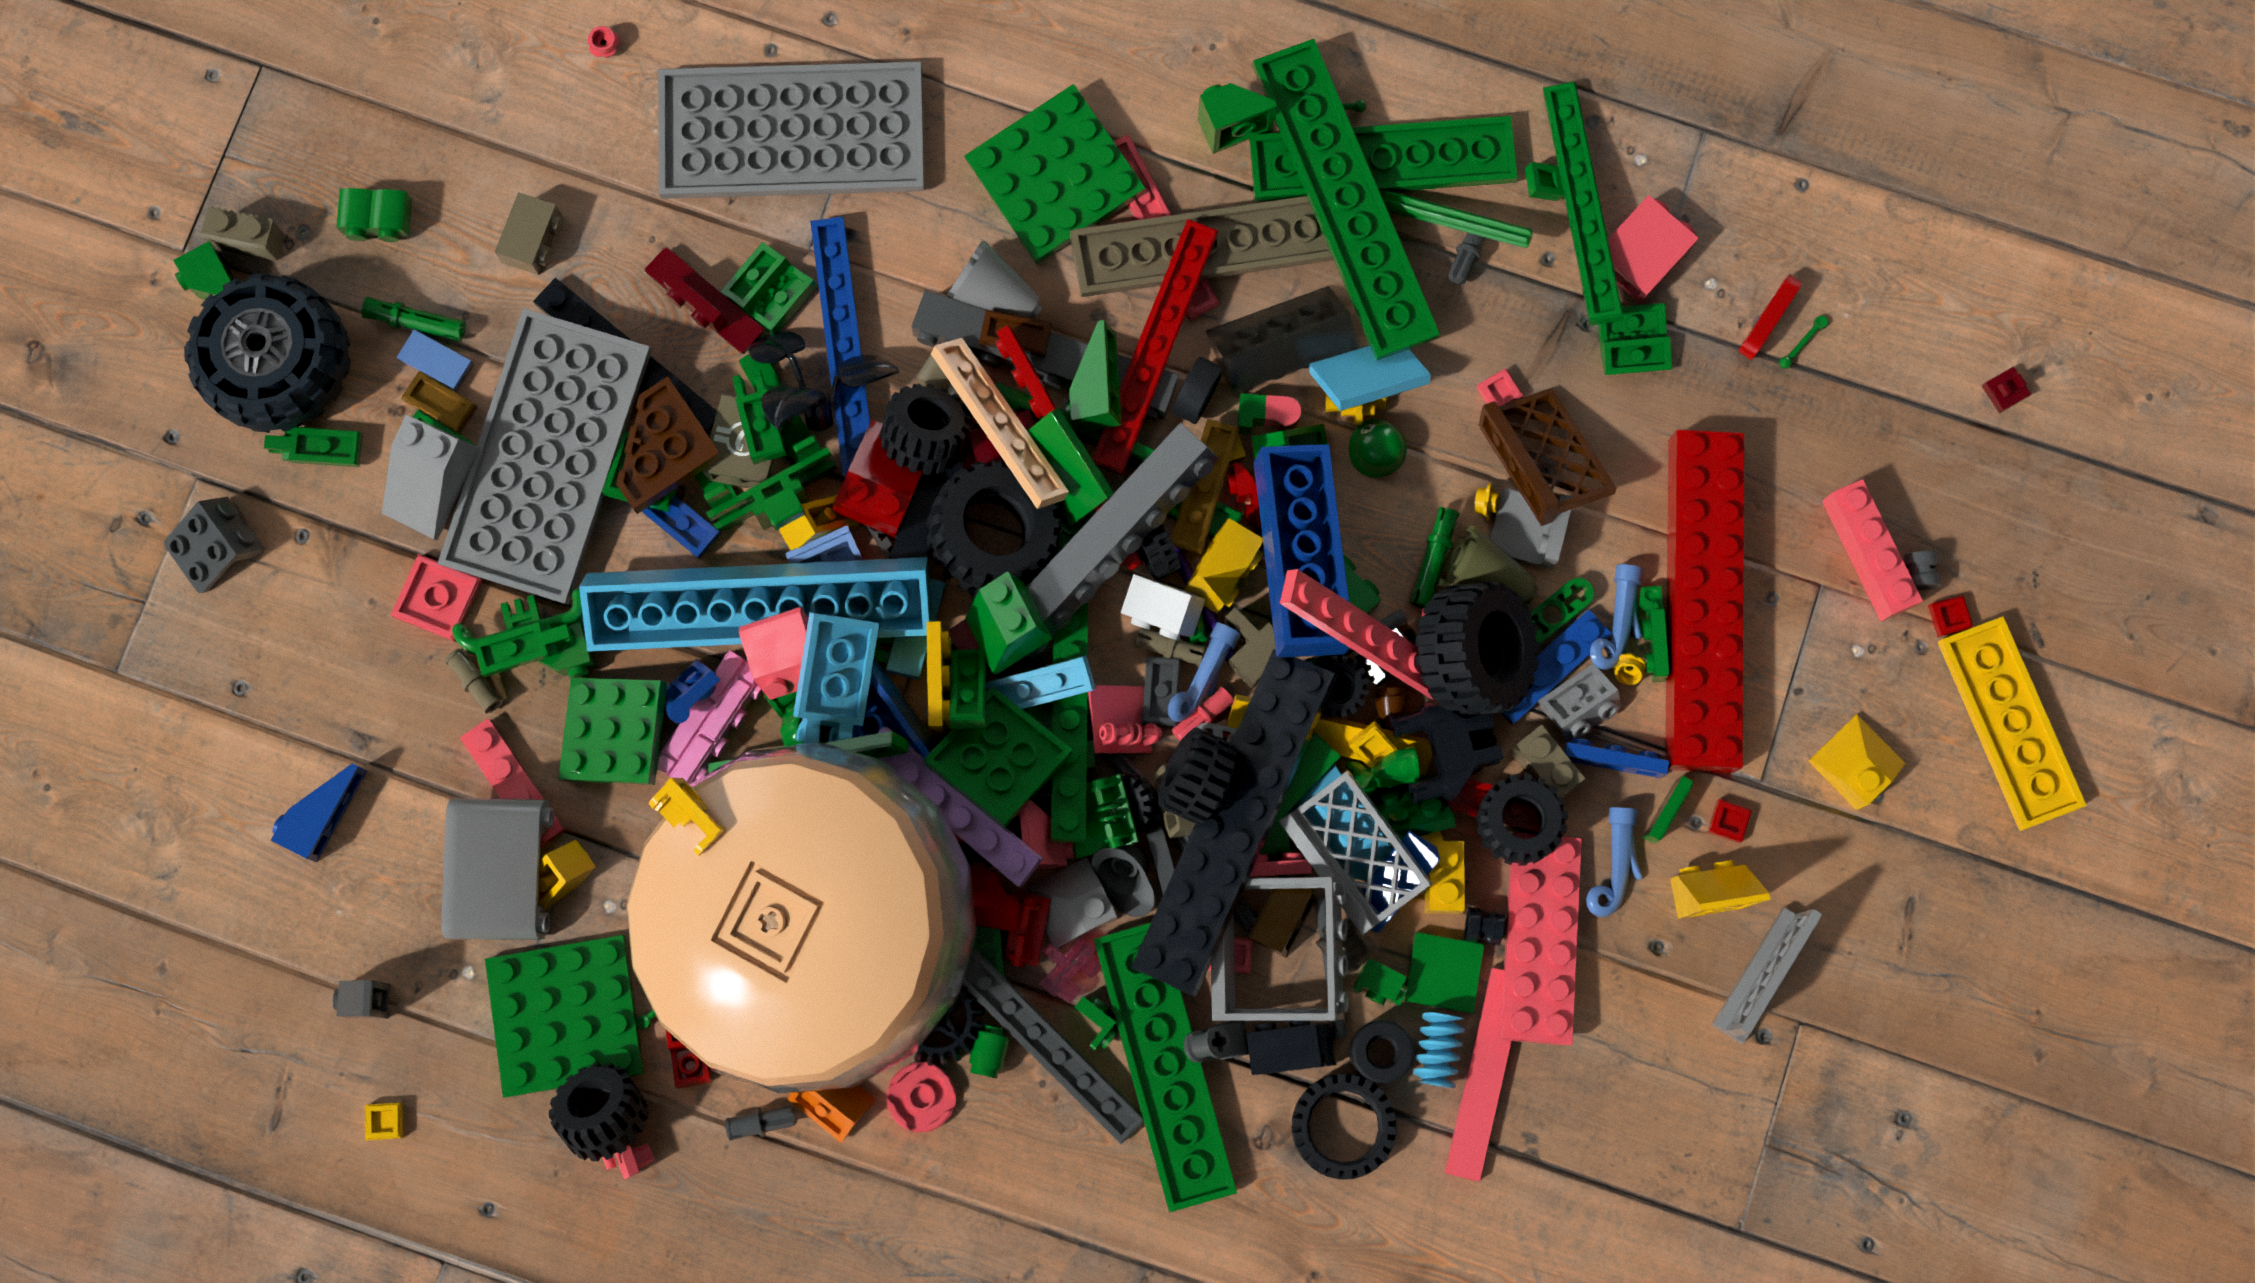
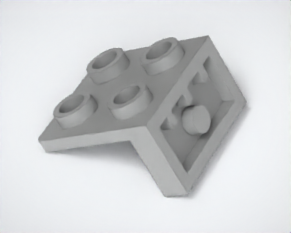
M1504 488L1501 493L1490 539L1514 560L1552 570L1559 561L1571 510L1555 515L1552 523L1541 526L1521 493ZM1561 493L1558 500L1561 502L1573 496Z

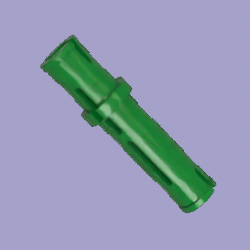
M366 297L362 304L361 314L363 318L389 323L393 328H411L448 337L456 341H462L465 334L466 321L412 309L405 307V303L397 301L393 304Z
M1439 507L1434 528L1426 539L1428 546L1415 589L1409 602L1416 607L1423 608L1434 596L1447 551L1451 550L1453 546L1451 538L1460 515L1456 510L1445 509L1444 507Z

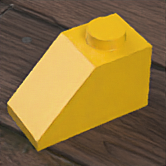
M833 496L801 504L805 514L781 527L779 531L789 549L793 550L795 548L799 549L815 539L846 525L850 530L859 525L860 522L832 511L837 497Z
M577 840L547 853L540 861L538 905H543L545 910L579 886L596 868L588 853L584 851Z

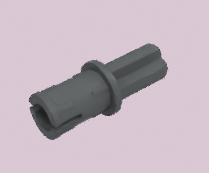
M1471 233L1466 234L1462 244H1459L1456 248L1458 254L1449 271V280L1459 285L1466 283L1475 261L1480 260L1482 256L1480 251L1486 237Z
M788 1106L762 1112L761 1109H756L755 1113L726 1118L725 1128L727 1137L730 1141L758 1134L763 1137L766 1136L768 1131L796 1125L797 1115L795 1108Z

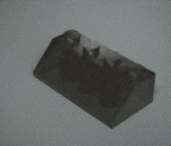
M1329 286L1205 330L1217 363L1223 367V378L1233 393L1248 391L1260 383L1280 379L1286 374L1301 368H1309L1310 363L1358 348L1351 315Z

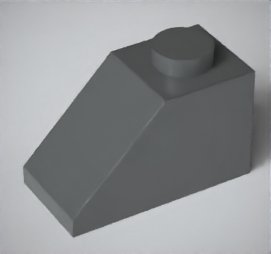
M374 980L339 981V989H335L333 994V1008L337 1010L338 1017L388 1019L391 984Z

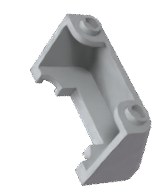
M472 797L451 798L449 800L445 822L441 929L445 939H545V933H548L550 928V914L545 912L543 905H538L541 835L546 834L548 828H552L554 824V809L550 807V800Z

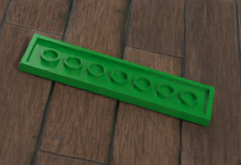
M1511 116L1352 127L1378 190L1397 192L1516 183L1518 179ZM1281 133L1249 135L1254 202L1307 196Z
M1148 923L1093 940L1168 1211L1171 1213L1237 1194L1201 1062H1192L1184 1051L1185 1037L1192 1030L1181 991L1131 968L1151 924Z

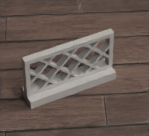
M1349 770L1279 821L1319 877H1341V884H1344L1346 888V903L1341 905V907L1362 935L1433 884ZM1344 782L1354 792L1352 806L1335 803L1336 788ZM1329 794V802L1321 801ZM1359 800L1365 808L1358 807ZM1314 805L1328 807L1326 826L1313 824L1305 812ZM1334 808L1352 811L1349 830L1331 827ZM1358 812L1370 814L1374 819L1373 834L1355 831ZM1380 829L1383 831L1385 836L1379 835ZM1319 831H1324V832H1325L1324 838H1323V836L1320 834ZM1331 833L1349 836L1346 854L1335 853L1329 846ZM1354 837L1373 840L1370 858L1352 856ZM1378 841L1389 842L1396 849L1394 863L1376 860ZM1401 857L1407 865L1400 864ZM1339 859L1345 860V866ZM1351 861L1369 864L1367 883L1355 881L1350 875ZM1375 865L1394 868L1391 887L1373 884ZM1399 869L1412 871L1421 884L1413 890L1397 888ZM1360 887L1366 888V895ZM1372 889L1390 892L1389 907L1380 914L1371 903ZM1396 894L1404 895L1402 898L1395 902Z
M1782 908L1711 1025L1740 1044H1743L1754 1029L1823 914L1815 909L1795 914L1787 908Z

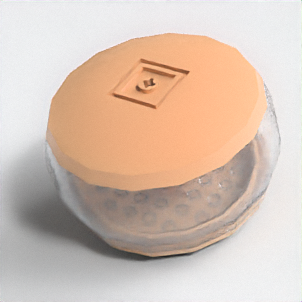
M820 741L753 749L689 784L707 805L705 812L718 825H723L726 831L713 844L707 847L700 856H697L693 850L707 835L693 821L686 827L678 823L673 828L663 817L644 842L627 901L632 968L660 1024L715 1073L781 1094L853 1088L912 1056L959 998L977 935L971 865L940 806L885 761Z

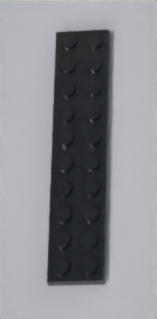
M1273 649L1231 743L1236 746V764L1228 788L1212 815L1202 824L1194 825L1131 968L1189 995L1197 996L1336 683L1337 674L1296 657L1277 658L1276 649Z

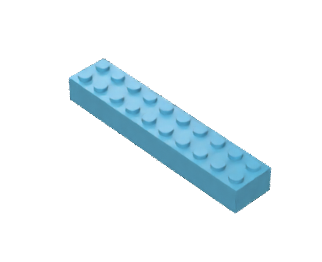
M928 557L587 573L579 586L587 651L742 644L739 635L740 626L801 607L808 617L809 612L877 622L879 623L877 638L926 636V622H932Z

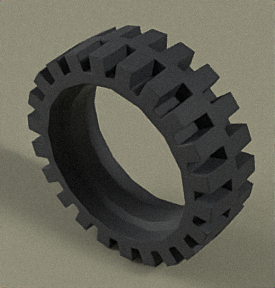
M1335 1074L1314 1082L1299 1098L1292 1116L1293 1141L1300 1156L1315 1171L1330 1178L1341 1180L1355 1179L1373 1172L1387 1159L1395 1143L1394 1140L1397 1133L1396 1116L1390 1100L1379 1087L1360 1076ZM1342 1091L1360 1095L1370 1103L1377 1116L1378 1123L1375 1143L1367 1154L1354 1161L1346 1162L1329 1159L1321 1153L1311 1138L1309 1126L1313 1109L1320 1100L1331 1093Z

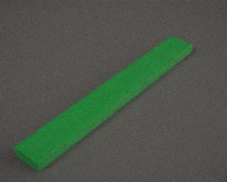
M1576 82L1543 87V96L1589 326L1622 321L1623 310Z

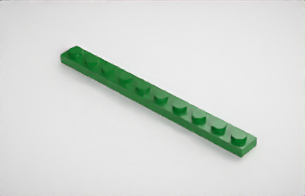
M1059 512L1055 515L1056 518L1061 519V531L1057 535L1060 541L1058 548L1054 552V557L1089 521V514L1070 527L1067 526ZM1088 602L1083 604L1072 615V619L1067 626L1059 629L1054 634L1053 664L1087 655L1088 659ZM1087 692L1053 701L1052 734L1073 750L1072 755L1052 776L1051 842H1086Z

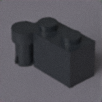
M1289 1021L1290 1027L1276 1029V1023L1255 1025V1032L1246 1033L1252 1075L1325 1067V1064L1326 1066L1337 1065L1332 1037H1335L1334 1023L1311 1025L1310 1021Z

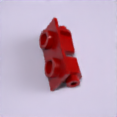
M1017 891L1016 899L1022 910L1019 913L1020 928L1015 932L1009 931L1004 959L1011 960V965L1017 967H1024L1025 964L1038 966L1051 899Z

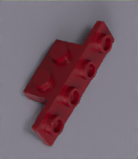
M663 248L645 268L646 274L667 291L666 296L676 306L681 308L684 305L692 312L690 316L704 329L709 326L740 354H745L749 346L756 342L764 333L763 328L669 248Z

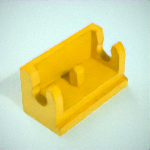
M670 777L648 803L673 828L678 823L686 827L693 821L707 835L693 850L697 856H700L707 847L713 844L726 831L723 825H718L705 812L707 805L684 778Z

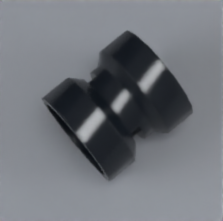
M1469 907L1465 920L1464 940L1477 942L1479 939L1486 940L1489 945L1500 946L1504 931V911L1493 910L1490 913H1483L1480 908Z

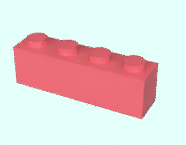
M1859 480L1828 495L1822 503L1880 622L1910 610L1923 602L1864 480Z

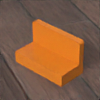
M844 1073L832 1080L797 1083L787 1098L840 1143L845 1140L859 1119L875 1102L874 1097Z

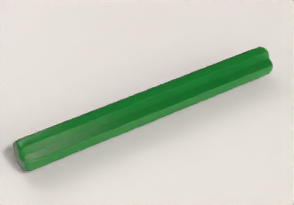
M1379 190L1389 212L1523 248H1528L1531 243L1533 231L1530 228L1388 190Z

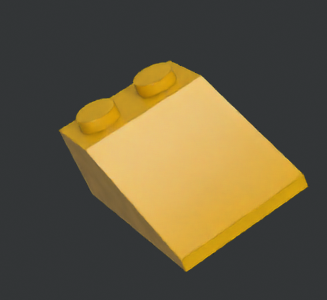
M1734 860L1713 863L1714 870L1702 872L1700 866L1679 869L1680 875L1670 878L1678 919L1745 909L1771 900L1769 892L1746 865L1735 866Z

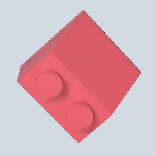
M801 607L739 627V635L752 677L769 700L797 691L809 619Z

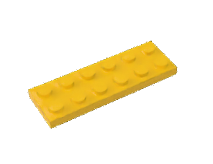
M2004 616L1938 641L1937 643L2019 831L2087 806Z

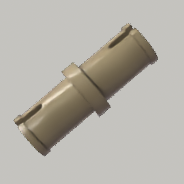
M1140 627L1134 647L1162 654L1165 658H1178L1200 666L1206 646L1182 639L1174 640L1160 635L1159 632Z
M463 648L456 649L446 657V664L451 667L462 681L461 687L463 690L473 695L486 714L495 711L501 706L504 700L499 697L488 683L487 677L482 676L480 669H477Z

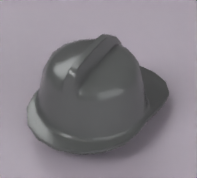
M1132 844L1113 849L1104 847L1097 850L1092 857V868L1112 905L1123 914L1131 917H1142L1151 911L1155 903V894L1147 876L1149 862L1145 853Z

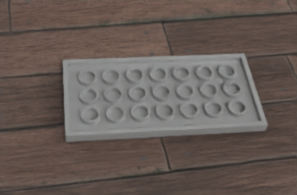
M921 62L658 69L659 196L661 199L924 191Z
M525 308L522 309L477 444L480 450L465 480L437 564L566 605L569 604L604 498L602 490L622 435L626 431L651 356L652 348L650 346Z

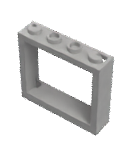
M1341 877L1248 879L1244 888H1325L1328 1008H1235L1233 913L1211 962L1212 1021H1336L1344 1019V1013L1348 1011L1349 998L1347 991H1343V977L1347 976L1348 961L1346 955H1342V941H1345L1347 938V924L1345 920H1342L1341 905L1346 903V888L1344 884H1341Z

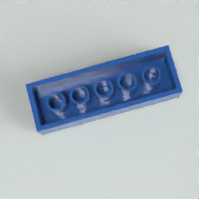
M1329 444L1261 447L1254 460L1276 656L1281 658L1345 654L1349 649L1348 646L1280 604L1287 570L1299 569L1349 602Z

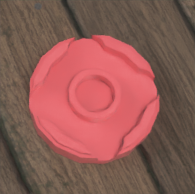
M927 1062L912 1063L901 1068L891 1079L887 1090V1107L892 1118L902 1128L913 1132H930L943 1126L952 1116L956 1105V1088L951 1077L941 1067L936 1065L929 1066Z

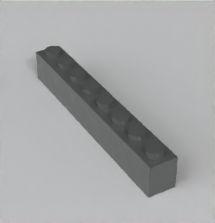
M927 290L924 291L911 326L913 335L917 337L918 342L934 347L936 344L963 338L975 357L980 358L981 363L993 368H998L1001 365L1012 369L1011 372L1016 369L1011 358L1004 359L998 348L979 344L986 310ZM1051 332L1046 357L1027 354L1040 379H1043L1044 384L1056 389H1061L1062 386L1070 388L1088 344ZM1118 354L1120 389L1131 358ZM1164 370L1145 419L1156 421L1157 418L1165 420L1178 384V374Z
M1181 422L1026 587L1052 637L1059 629L1069 624L1072 615L1083 604L1093 598L1098 587L1118 571L1119 565L1127 556L1140 548L1143 539L1154 528L1159 527L1166 519V515L1177 503L1185 500L1189 495L1190 489L1199 479L1207 476L1213 469L1214 463L1219 458ZM1048 642L1026 656L1032 659L1047 647Z

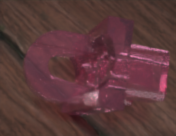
M1082 938L1065 955L1061 954L1051 944H1047L1043 952L1056 965L1039 985L1053 997L1057 995L1071 1003L1081 991V988L1071 980L1075 973L1080 969L1091 979L1102 969L1099 958L1094 954L1096 949Z

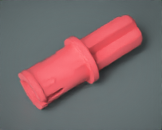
M1220 687L1218 691L1200 706L1198 705L1196 710L1187 719L1173 727L1172 732L1180 742L1193 728L1203 723H1213V720L1233 705L1234 699L1223 687Z

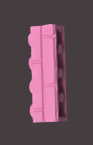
M730 650L714 672L720 679L715 684L716 690L704 701L698 700L689 709V718L679 724L658 757V770L672 778H684L691 787L706 780L709 768H707L708 764L714 756L719 758L729 744V740L726 737L732 728L738 729L748 715V711L745 708L752 698L758 700L763 694L762 689L752 677L748 662Z

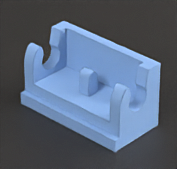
M847 525L815 539L799 549L795 548L785 553L790 564L863 560Z

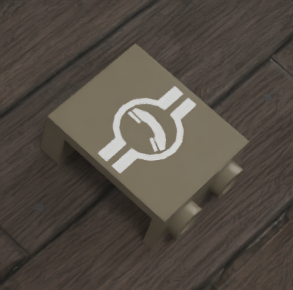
M736 393L733 396L722 394L710 439L723 458L702 472L709 481L750 489L773 476L770 471L774 459L753 464L735 401L737 395ZM793 418L789 419L785 423L792 424ZM772 488V489H770V490H768V491H766V492L771 493V492H773L774 488Z

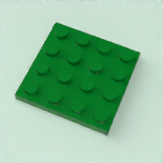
M1074 84L964 155L966 161L1036 265L1071 242L1070 230L1094 227L1146 193V188Z
M624 935L485 959L503 1098L557 1089L559 1085H564L567 1082L565 1079L568 1076H574L578 1073L579 1069L583 1067L588 1069L595 1063H600L601 1066L605 1063H613L615 1067H622L629 1076L645 1074L639 1030L636 1024L637 1016L626 938Z

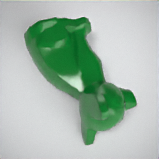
M1414 746L1401 748L1388 754L1372 769L1366 768L1358 762L1350 761L1346 763V768L1352 773L1369 798H1371L1372 793L1377 788L1391 789L1398 785L1419 781V762Z

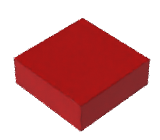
M1964 595L1928 605L1938 638L1973 628Z
M1718 799L1707 833L1739 844L1742 843L1752 810Z

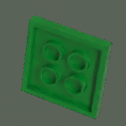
M571 678L558 779L574 782L655 785L667 683L661 680Z
M992 686L986 692L985 728L952 729L924 759V765L1005 829L1072 755L1073 749Z

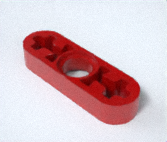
M1791 274L1787 275L1737 351L1751 361L1753 360L1802 286V281Z

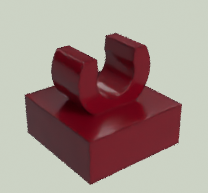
M2014 366L1982 385V388L1999 414L2032 395L2026 386L2025 380L2020 373H2017Z

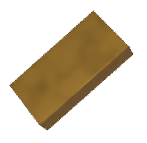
M418 371L401 397L404 402L421 410L458 434L461 433L477 409L475 403L421 371Z

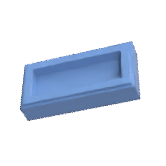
M416 330L412 331L396 357L404 364L425 373L456 392L474 364L466 357Z

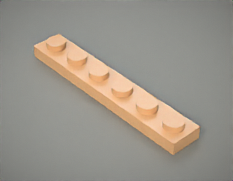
M963 338L935 345L931 353L932 357L1035 507L1039 509L1065 500L1069 491Z

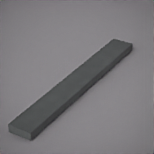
M971 944L960 984L964 988L968 987V992L973 997H978L977 1001L1122 1144L1144 1122L1142 1114Z

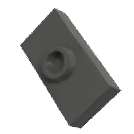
M1147 656L1142 725L1154 723L1159 727L1173 728L1176 726V722L1172 721L1168 716V704L1171 698L1179 691L1181 659Z

